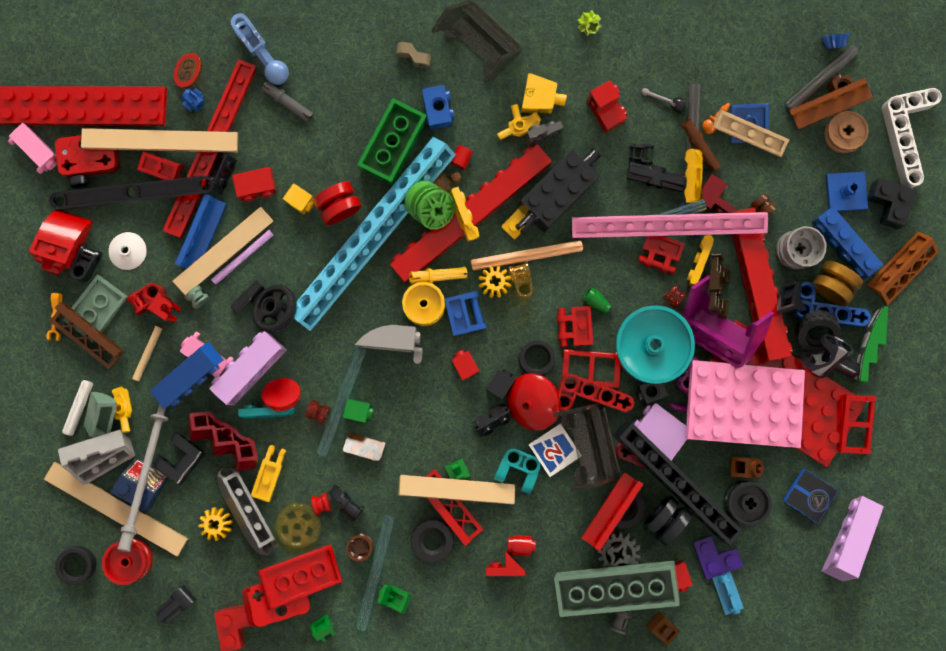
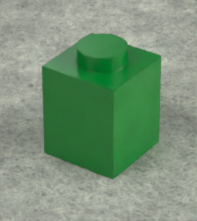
M347 399L343 418L367 423L368 419H372L374 409L371 408L369 403Z

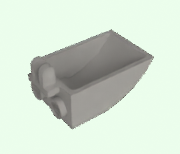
M400 325L381 326L362 336L355 344L358 348L414 353L413 360L416 364H420L422 361L423 349L416 347V345H420L421 334L417 332L416 327Z

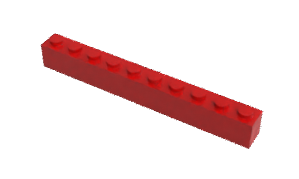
M538 144L534 147H528L520 159H513L508 164L509 168L505 171L503 169L495 174V179L492 182H485L479 188L481 191L476 195L472 193L466 198L465 206L472 214L473 220L471 222L474 226L479 225L551 166V159ZM455 212L451 221L446 226L440 229H433L432 231L428 229L421 235V240L417 243L415 241L406 247L407 251L402 255L399 253L391 260V267L405 284L410 281L409 277H412L409 276L411 271H423L465 236Z

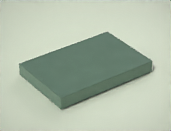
M97 274L72 306V309L99 331L103 332L126 302L128 296ZM64 317L62 320L69 325V319ZM73 327V329L84 336V332L80 328Z

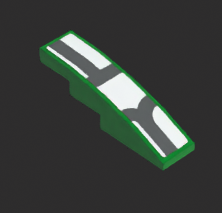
M888 306L878 308L868 325L857 362L860 364V370L854 382H868L869 364L877 363L878 346L886 345Z

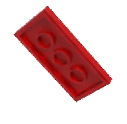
M331 544L257 571L269 610L343 582Z

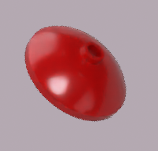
M535 373L521 375L515 379L507 392L508 409L513 419L522 427L539 431L548 428L557 420L561 409L560 396L552 382L544 376Z

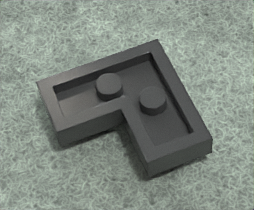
M551 121L546 125L539 126V124L530 127L525 140L527 146H534L562 132L563 125L561 121L556 123Z

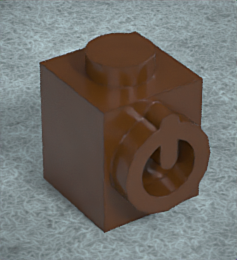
M732 457V477L760 479L764 471L761 459Z

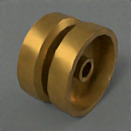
M826 261L820 269L822 275H817L811 283L815 286L816 292L837 305L848 306L854 298L852 292L859 290L863 280L848 267L834 261Z

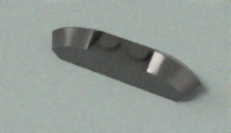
M220 468L217 475L218 484L236 522L252 548L259 554L268 556L275 547V538L239 472L235 471L234 468Z

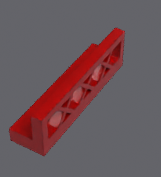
M436 469L426 476L432 477L435 475L437 478H442ZM428 498L465 546L483 531V528L460 500H455L458 505H455L453 500H451V504L442 503L440 499ZM445 506H450V512ZM452 507H461L464 511L463 519H456L452 516ZM465 514L469 517L470 520H465ZM465 522L473 523L477 527V530L470 536L464 531Z
M623 472L581 538L600 551L643 486V483Z

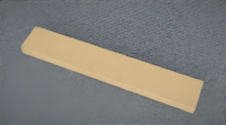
M262 207L258 208L176 277L173 282L186 295L274 221Z
M400 475L398 495L513 505L515 503V484Z

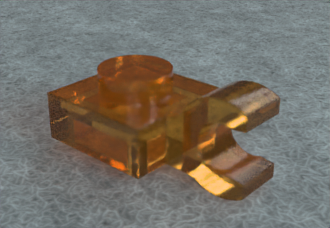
M455 172L447 178L445 173H442L433 184L448 193L452 190L451 185L462 180L459 172Z

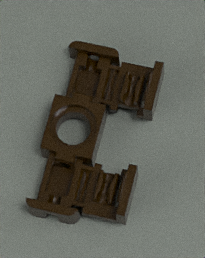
M721 253L711 254L710 301L708 309L711 314H717L718 317H728L729 301L721 300L719 296H722L723 283H729L730 266L722 265L721 262H724V258Z

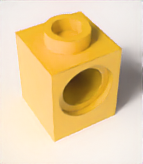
M294 183L283 197L287 204L302 214H305L306 211L310 212L314 207L312 201L314 197Z

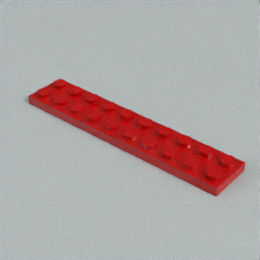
M0 86V125H21L24 123L25 125L165 126L168 89L166 87Z

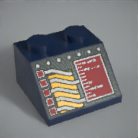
M135 457L119 476L110 493L132 504L144 461ZM152 465L139 508L143 511L151 510L169 478Z

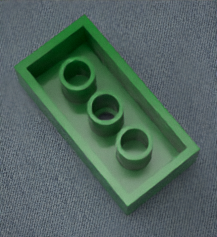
M392 98L357 164L359 170L393 186L427 123V115Z

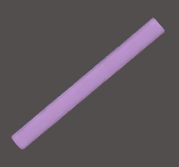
M270 230L266 231L211 279L214 284L217 285L274 236Z

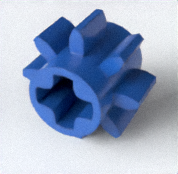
M197 88L193 91L187 89L181 96L183 101L181 105L189 112L192 110L197 112L205 104V101L202 99L204 95Z

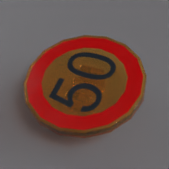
M193 52L186 53L176 63L173 79L178 87L183 89L190 88L199 79L203 63L198 54Z

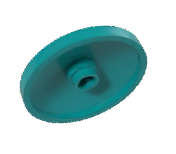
M646 306L634 311L623 321L616 336V353L622 367L633 378L649 384L666 383L679 377L690 365L695 351L694 335L688 322L678 312L664 306Z

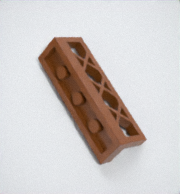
M863 78L790 110V113L794 117L798 129H802L869 101L873 97L866 79Z
M917 232L868 282L867 287L879 294L884 304L889 305L939 253L934 239ZM930 248L931 251L926 255L927 250ZM891 289L890 294L887 296L886 293Z

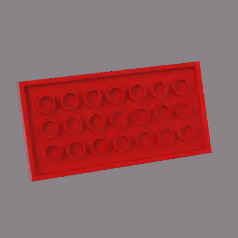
M734 320L735 324L747 330V326ZM758 347L745 365L805 370L801 448L796 449L824 467H828L839 449L844 394H855L828 377L823 378L816 375L793 355L784 360L763 363L760 348ZM714 354L709 362L727 363ZM850 402L849 421H856L867 402ZM848 426L847 434L849 433L852 427Z

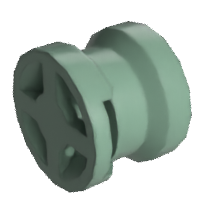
M199 285L192 288L184 297L192 303L194 309L200 308L209 300V296L202 292V288Z

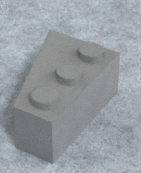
M121 430L58 449L61 466L83 485L88 484L135 456L131 440Z

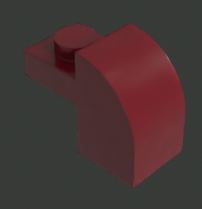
M714 174L702 186L700 204L706 212L713 207L716 214L732 213L735 207L720 198L728 184Z

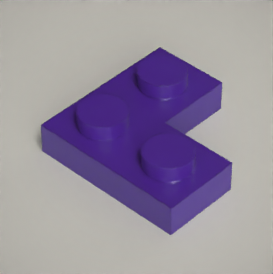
M711 535L693 541L706 580L743 567L737 548L718 553Z

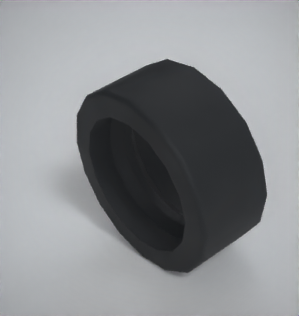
M533 340L525 344L519 353V364L526 374L535 373L542 376L547 374L555 364L553 348L542 340ZM534 347L544 349L548 355L547 365L539 370L530 368L526 362L527 352Z
M74 546L64 550L58 555L55 562L57 577L68 585H77L89 580L96 570L94 554L83 546ZM80 554L85 558L87 569L82 576L72 577L66 572L65 561L70 555Z

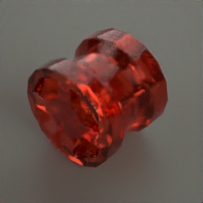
M675 284L662 298L668 300L671 306L675 308L687 294L681 292L679 286Z

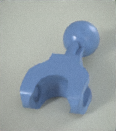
M244 14L234 15L231 19V25L237 37L252 56L257 55L264 64L266 79L274 85L286 82L289 76L287 65L282 61L272 58L266 50V42Z

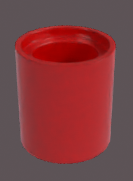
M458 145L454 152L456 155L450 164L453 166L458 165L461 167L460 169L465 170L473 152L464 146Z

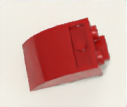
M59 209L53 211L41 225L30 247L29 253L34 257L33 260L41 263V269L47 273L60 276L63 269H70L79 247L84 244L93 220Z

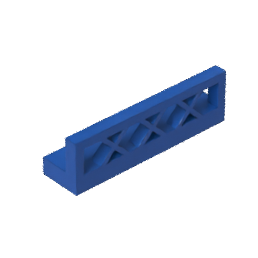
M205 193L176 260V265L187 269L208 251L227 203L214 199L211 195Z

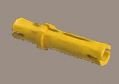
M466 267L438 270L428 268L425 271H411L409 276L412 277H409L411 284L418 282L433 283V281L466 279L467 274L464 275V273H467Z

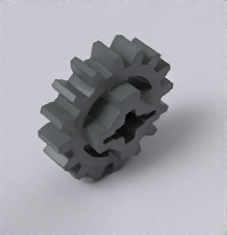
M620 531L619 535L612 532V537L607 539L600 551L598 550V553L601 554L598 559L600 561L604 560L602 567L638 564L639 561L637 559L640 558L641 553L637 552L640 550V545H635L636 539L630 540L629 533L625 537L622 531ZM627 546L631 548L632 554L628 551ZM623 547L622 553L616 558V552L618 553ZM606 551L611 556V561L607 557Z

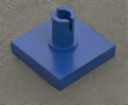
M865 172L825 175L828 209L832 206L837 212L868 209Z

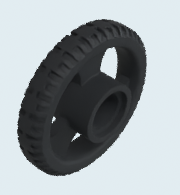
M277 284L267 287V289L260 293L254 303L252 313L253 320L259 329L267 333H276L289 325L297 308V301L293 291L284 285ZM284 295L287 296L288 306L281 302ZM267 317H271L278 321V323L268 326L264 324V320Z

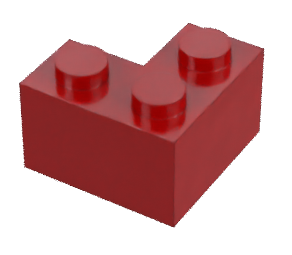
M610 80L590 91L587 99V104L605 134L625 123L627 119L625 108L618 104L620 91L617 85H613Z
M244 605L220 609L215 612L221 651H233L244 647L245 639L242 628L250 626L247 621Z

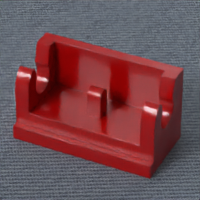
M143 152L137 170L165 180L180 178L178 174L180 171H183L185 165L151 152Z
M159 292L147 308L162 319L174 324L178 319L171 315L172 308L181 311L180 306L172 302L170 297Z

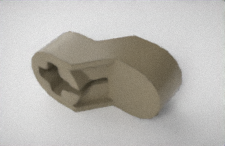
M397 43L396 56L410 58L415 67L426 69L430 67L431 55L417 52L412 43Z

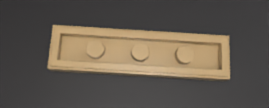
M719 110L712 126L714 129L779 157H782L789 142V139L723 110Z

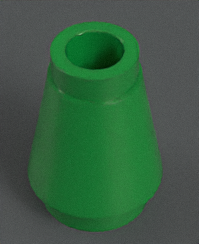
M592 287L582 298L586 305L603 314H606L611 308V305L602 294Z

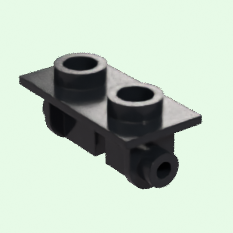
M222 153L221 156H218L214 169L218 170V172H212L210 175L216 181L214 190L220 194H223L224 189H226L230 175L234 171L237 162L236 159L228 154ZM208 180L206 184H208L207 188L209 189L211 187V183Z
M500 404L490 410L493 416L491 418L485 413L475 419V422L472 424L480 437L490 435L496 427L504 426L510 422V419L513 417L506 404Z

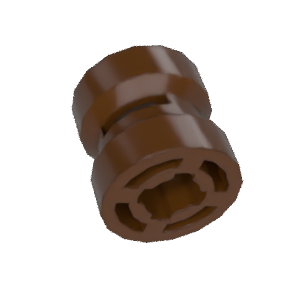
M766 193L750 204L758 212H767L768 215L777 209L776 205L769 201V196Z

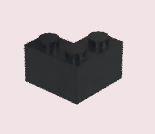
M882 178L872 182L867 200L885 206L879 224L895 229L906 226L916 189Z

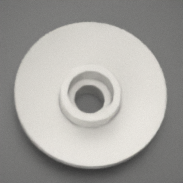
M126 232L117 235L111 241L108 252L111 262L116 267L123 270H131L142 264L147 250L145 242L140 236ZM125 247H128L127 253H123Z

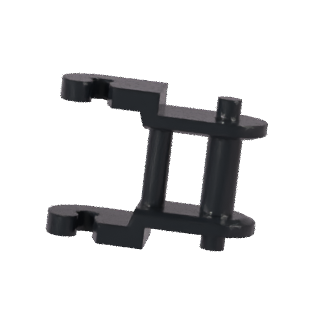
M636 144L630 146L632 157H629V160H632V162L641 161L640 164H653L652 160H644L642 157L643 149H654V145L643 144L642 146H636ZM636 150H640V157H636Z

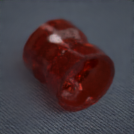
M312 400L306 410L305 417L313 418L317 423L323 425L326 420L325 416L329 414L331 407L322 406L318 401Z

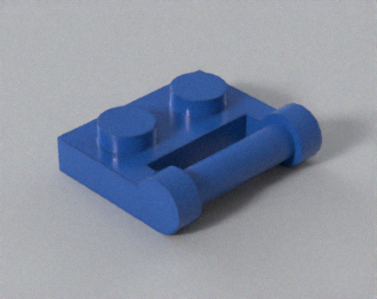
M478 291L445 298L453 336L487 328L486 323L483 322L478 302ZM465 300L471 301L476 325H470Z

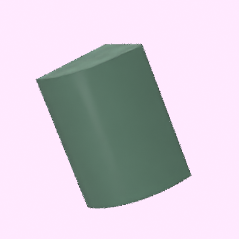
M91 392L84 421V427L89 437H98L111 432L117 403L106 394Z

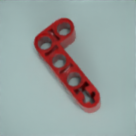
M570 373L562 376L557 388L560 397H568V403L561 406L560 410L563 411L569 410L572 407L576 395L624 412L630 411L634 407V399L627 393ZM568 378H573L575 381L574 385L567 388L565 381ZM591 384L592 392L584 394V386ZM604 391H610L611 395L608 400H602L601 396ZM616 397L621 400H625L626 398L628 404H621L620 402L616 401Z

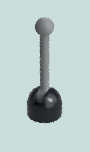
M647 88L642 89V95H649L668 102L675 112L682 113L687 99L677 97L671 100L652 93Z

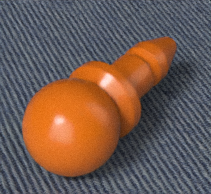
M725 104L720 110L728 112L730 104ZM718 112L714 117L711 115L710 119L703 122L702 130L704 133L713 134L717 130L712 128Z

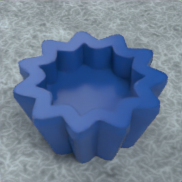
M850 33L822 36L821 39L826 49L846 47Z

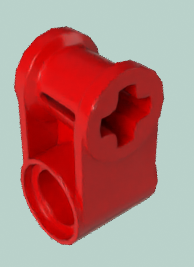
M150 283L126 298L127 302H130L135 309L134 313L136 316L149 310L147 308L154 299L152 297L153 289L157 288L159 293L166 295V291L162 286Z

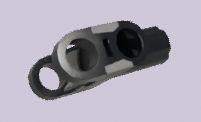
M824 334L820 338L822 345L825 347L823 351L818 353L804 352L800 356L805 367L823 378L833 370L849 378H854L859 374L860 364L848 358L853 354L851 346L830 334Z

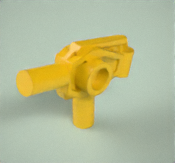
M518 104L512 105L511 109L514 120L509 122V128L497 133L499 140L510 135L521 137L527 134L530 127L536 124L540 126L541 118L537 112L521 117Z
M121 386L112 390L114 400L117 403L114 418L120 420L122 433H129L128 418L131 417L132 407L128 390Z

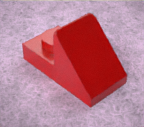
M505 550V566H501V562H490V566H486V576H525V570Z

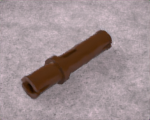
M691 119L683 122L680 126L689 137L688 141L690 144H693L696 149L702 152L703 160L711 172L718 170L722 165L702 138L703 134L697 130Z

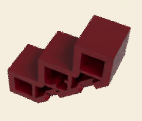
M209 411L189 414L187 425L190 441L210 439L213 456L233 455L235 471L255 469L258 457L253 440L248 437L245 438L238 433V430L226 422H221Z

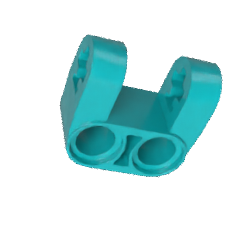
M509 449L499 464L494 480L503 483L509 467L517 468L527 473L521 491L530 495L539 473L540 461L536 457L518 449ZM511 452H516L519 456L518 460L514 463L508 460V455ZM530 459L535 460L537 464L533 470L526 468V462Z

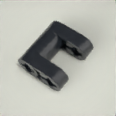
M176 432L170 440L185 453L175 466L160 455L156 457L152 464L174 482L182 485L206 453L181 433Z

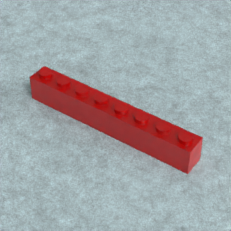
M750 208L733 211L732 213H756V209ZM764 233L732 234L753 322H757L770 311L774 313L767 335L759 345L763 363L787 359L792 356V346L787 339L788 330L786 324L783 323V314L776 312L778 289L774 286V273L769 266V253L767 249L765 250Z

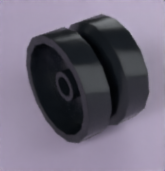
M738 481L730 485L723 498L724 509L727 515L734 521L745 525H757L763 522L769 516L772 508V501L768 491L762 485L751 481Z
M671 495L667 496L657 505L643 524V528L650 534L657 532L656 539L663 546L670 544L684 530L692 517V513L685 507L678 508L679 502Z

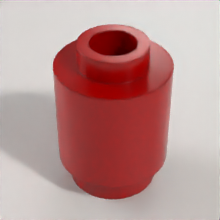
M513 535V537H508L507 553L531 556V552H535L536 540H532V536Z

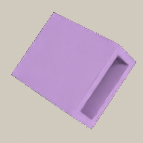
M648 404L642 411L644 416L640 421L637 419L633 424L672 461L687 440L686 425L658 404Z

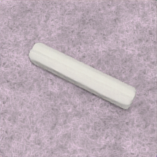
M87 380L81 382L62 433L69 436L74 435L91 392L92 382Z

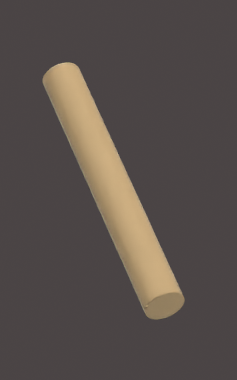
M155 326L132 379L140 381L162 332V328Z

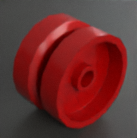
M349 181L341 182L325 189L312 200L317 210L323 211L320 216L326 226L339 223L362 208L358 197L352 196L355 191Z
M133 538L130 552L117 550L119 542L112 544L105 551L102 558L103 572L111 582L118 585H128L144 578L153 564V554L150 547L144 541Z

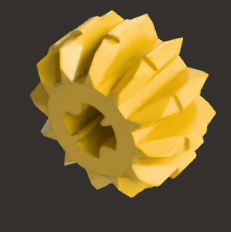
M490 266V273L483 270V274L486 277H479L480 281L485 282L481 283L479 287H487L483 291L484 295L491 291L490 298H493L494 292L500 298V291L507 294V290L504 287H511V284L506 282L511 280V277H504L507 273L506 269L500 273V266H497L496 271ZM492 278L500 280V282H498V286L490 284V281L492 282Z
M213 507L211 512L209 510L205 511L206 517H200V520L204 523L199 524L198 527H204L205 530L201 534L205 535L208 533V540H211L213 536L215 541L220 540V536L226 538V532H231L232 530L227 525L232 524L233 521L226 520L230 513L223 516V508L218 511L216 507ZM212 520L219 522V524L217 525L219 526V528H213L212 524L214 522H212Z

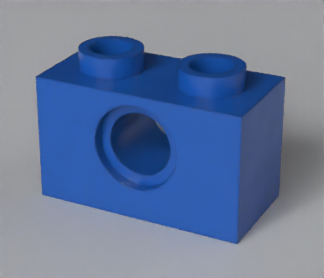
M444 85L422 89L430 130L452 126L451 120H455L453 108L449 109L448 102H451L449 90L445 91ZM441 104L444 108L441 111H437L434 109V106Z

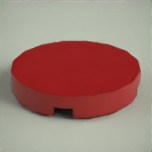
M275 379L269 382L262 390L264 405L268 409L272 408L273 411L291 409L296 405L298 399L300 400L301 398L300 387L292 379Z

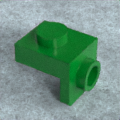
M384 585L379 591L377 603L386 605L400 613H405L412 594L393 585Z

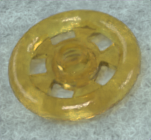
M303 503L290 504L283 508L276 518V536L289 549H306L313 545L320 535V517L315 515L313 508ZM295 512L297 517L289 520L287 515ZM304 513L311 517L308 522L301 517ZM296 523H299L301 525L300 530H296L294 528V525ZM283 525H288L290 533L284 534ZM308 527L313 528L311 536L305 534ZM293 536H301V542H293Z

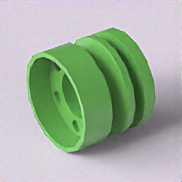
M430 181L415 183L405 196L404 204L407 213L429 229H440L446 226L454 215L455 202L452 196Z

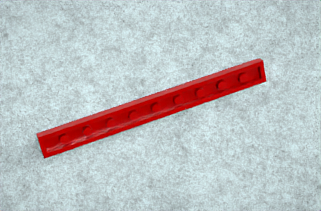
M238 59L207 132L230 131L257 70L255 65ZM197 152L186 177L210 175L220 152ZM208 179L202 180L203 188H205ZM202 194L178 196L163 231L182 239Z

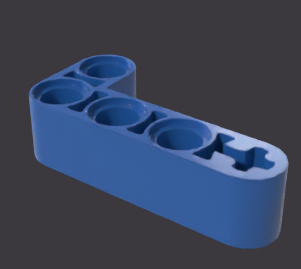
M810 282L801 283L808 291L807 296L801 293L800 297L806 307L805 314L817 311L820 308L823 311H828L830 314L832 313L837 318L839 325L862 327L869 324L871 315L866 309L815 302V286ZM838 311L842 312L843 314L842 320L838 319L837 317ZM800 312L792 314L796 319L803 317ZM859 315V317L862 318V321H860V319L857 318L851 319V317Z

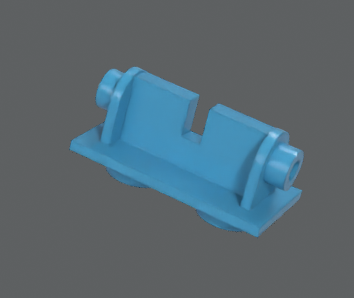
M731 571L713 577L712 580L725 615L740 613V610L744 609Z

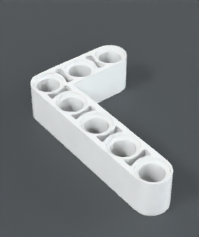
M930 88L891 97L882 106V113L900 183L903 186L914 188L924 180L908 114L928 110L938 104L942 98L938 89ZM927 96L931 98L932 102L928 101ZM909 100L913 102L914 106L909 104ZM890 104H893L896 110H893ZM895 122L900 124V128L896 127ZM900 140L904 141L905 147L900 144ZM904 158L909 160V165L905 163ZM909 175L914 178V183L910 181Z

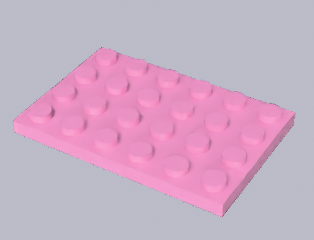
M692 360L690 363L686 439L801 448L805 370L751 365L736 368L729 363Z

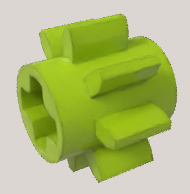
M592 10L590 13L583 12V15L578 19V22L581 24L578 28L581 32L584 31L587 36L589 33L596 34L601 27L599 24L601 18L598 14L595 15Z

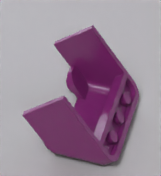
M707 276L691 287L682 317L690 325L697 345L732 366L741 368L750 360L766 337L774 313L770 311L757 322L751 323L747 330L725 317L711 314L708 309L710 294L707 293L710 276Z

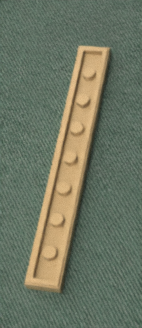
M82 129L81 148L238 153V132Z
M57 462L53 463L44 480L122 525L127 524L131 505L91 482L83 485ZM138 511L135 522L136 530H138L137 534L175 556H179L188 538L142 511Z

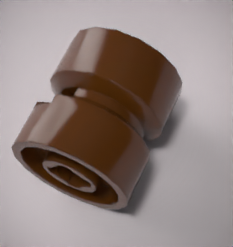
M356 534L347 543V555L354 561H364L373 552L374 543L367 534Z

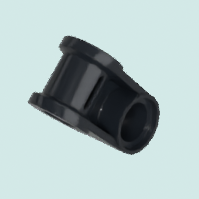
M82 244L69 269L71 277L79 282L89 281L101 260L102 251H95L88 248L86 244ZM84 268V274L78 277V271Z

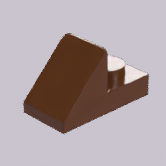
M659 611L646 625L667 646L680 632Z

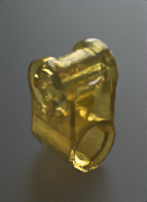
M524 262L523 265L515 267L508 266L517 297L522 300L529 299L534 289L528 263ZM522 286H526L530 292L524 295L520 293L519 289Z

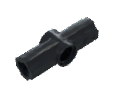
M630 162L626 179L645 183L648 187L650 185L656 186V189L666 188L682 192L686 176L666 171L661 166L651 165L649 167Z

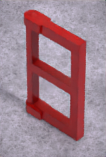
M564 349L562 376L568 373L570 355L590 356L588 380L593 381L595 357L615 358L613 382H593L619 388L621 364L617 353ZM567 379L565 383L574 384L575 381L574 379Z
M844 394L838 452L871 454L876 396ZM851 401L869 402L867 422L849 421ZM848 426L866 427L864 447H846Z

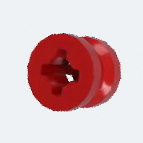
M327 492L323 493L320 497H311L312 507L316 516L320 515L323 511H332Z

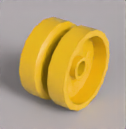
M418 282L410 286L404 293L402 300L403 310L408 319L415 325L431 326L443 316L445 310L444 296L441 290L434 284ZM426 300L427 306L421 307L420 302L424 303Z

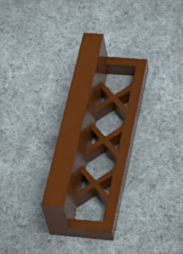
M59 302L55 307L57 312L50 319V322L106 368L111 370L125 351L69 305ZM61 315H64L69 319V325H61L57 320ZM73 327L80 328L84 332V337L77 338L74 335ZM88 339L96 341L99 344V349L92 350L89 348ZM103 351H108L114 356L110 363L104 360Z

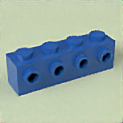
M833 206L812 221L815 228L827 239L828 244L836 249L841 259L848 263L852 271L862 279L871 276L883 265Z
M208 342L199 347L152 388L150 393L164 409L170 405L175 407L182 401V395L186 397L195 390L193 388L195 384L199 386L207 380L206 375L208 373L212 375L219 370L220 367L218 365L224 359Z

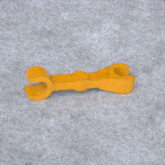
M60 293L51 294L53 308L51 318L57 312L55 307L59 302L62 303L63 295ZM53 324L46 337L48 340H51L52 333H56V341H59L61 333Z

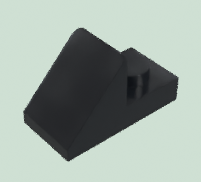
M800 281L781 286L776 309L778 314L792 315L806 311V307L800 299L803 287Z

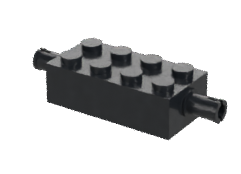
M592 148L583 159L575 151L571 150L520 201L517 208L525 215L515 225L518 231L524 226L520 233L525 234L533 224L545 233L595 183L600 175L591 166L601 157L599 152L595 154L596 149Z

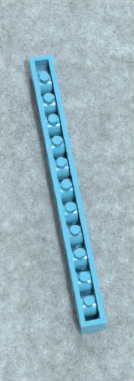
M434 137L428 142L297 300V308L293 318L309 331L314 328L408 214L404 204L408 190L420 181H430L433 183L455 157L456 154L446 143Z

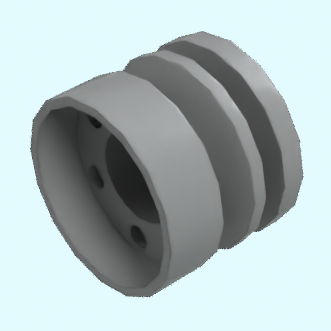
M803 226L784 233L776 244L778 261L790 270H800L816 265L824 258L826 253L825 238L819 230L813 227Z

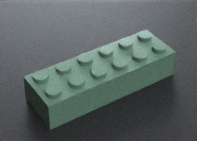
M674 561L557 572L554 577L560 617L680 606Z

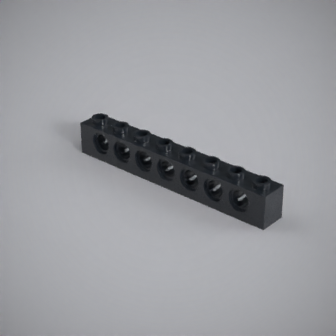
M625 422L616 431L613 437L722 543L732 545L743 532L738 525L633 423Z

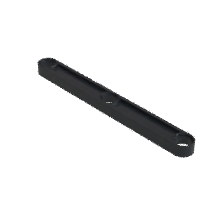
M210 175L65 190L52 193L49 202L55 209L204 194L215 189L216 181ZM203 179L210 181L211 187L209 189L202 187ZM130 187L136 189L137 195L135 197H131L128 194ZM57 195L63 197L64 203L62 205L56 203L55 198Z

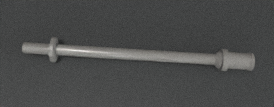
M160 403L157 414L151 415V418L155 421L128 521L120 530L122 535L117 550L131 551L134 535L138 531L136 530L135 522L162 422L168 421V417L164 416L166 408L164 409Z

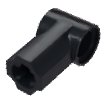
M185 585L176 590L170 596L171 598L155 611L156 617L165 625L197 600Z

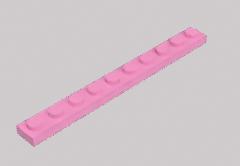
M767 212L572 217V238L768 233Z

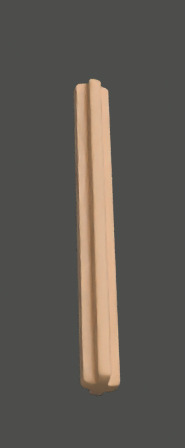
M579 240L472 259L471 267L475 271L486 269L490 266L497 267L583 251V244Z

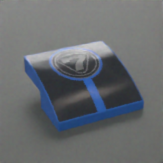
M802 468L784 497L783 502L818 524L838 490Z

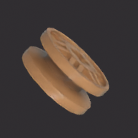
M840 112L826 125L824 132L825 141L835 152L842 154L851 153L866 141L869 132L868 125L865 119L856 112Z

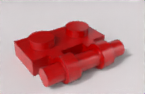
M646 236L642 250L649 253L647 257L640 255L638 262L643 263L644 266L649 268L651 266L660 269V272L665 274L666 272L674 274L676 267L671 266L670 262L671 260L679 262L685 243L666 236ZM655 254L664 257V262L654 260Z
M591 306L571 307V315H566L565 308H559L556 320L559 322L558 339H560V347H567V339L572 338L573 346L593 345ZM572 321V332H567L566 322Z

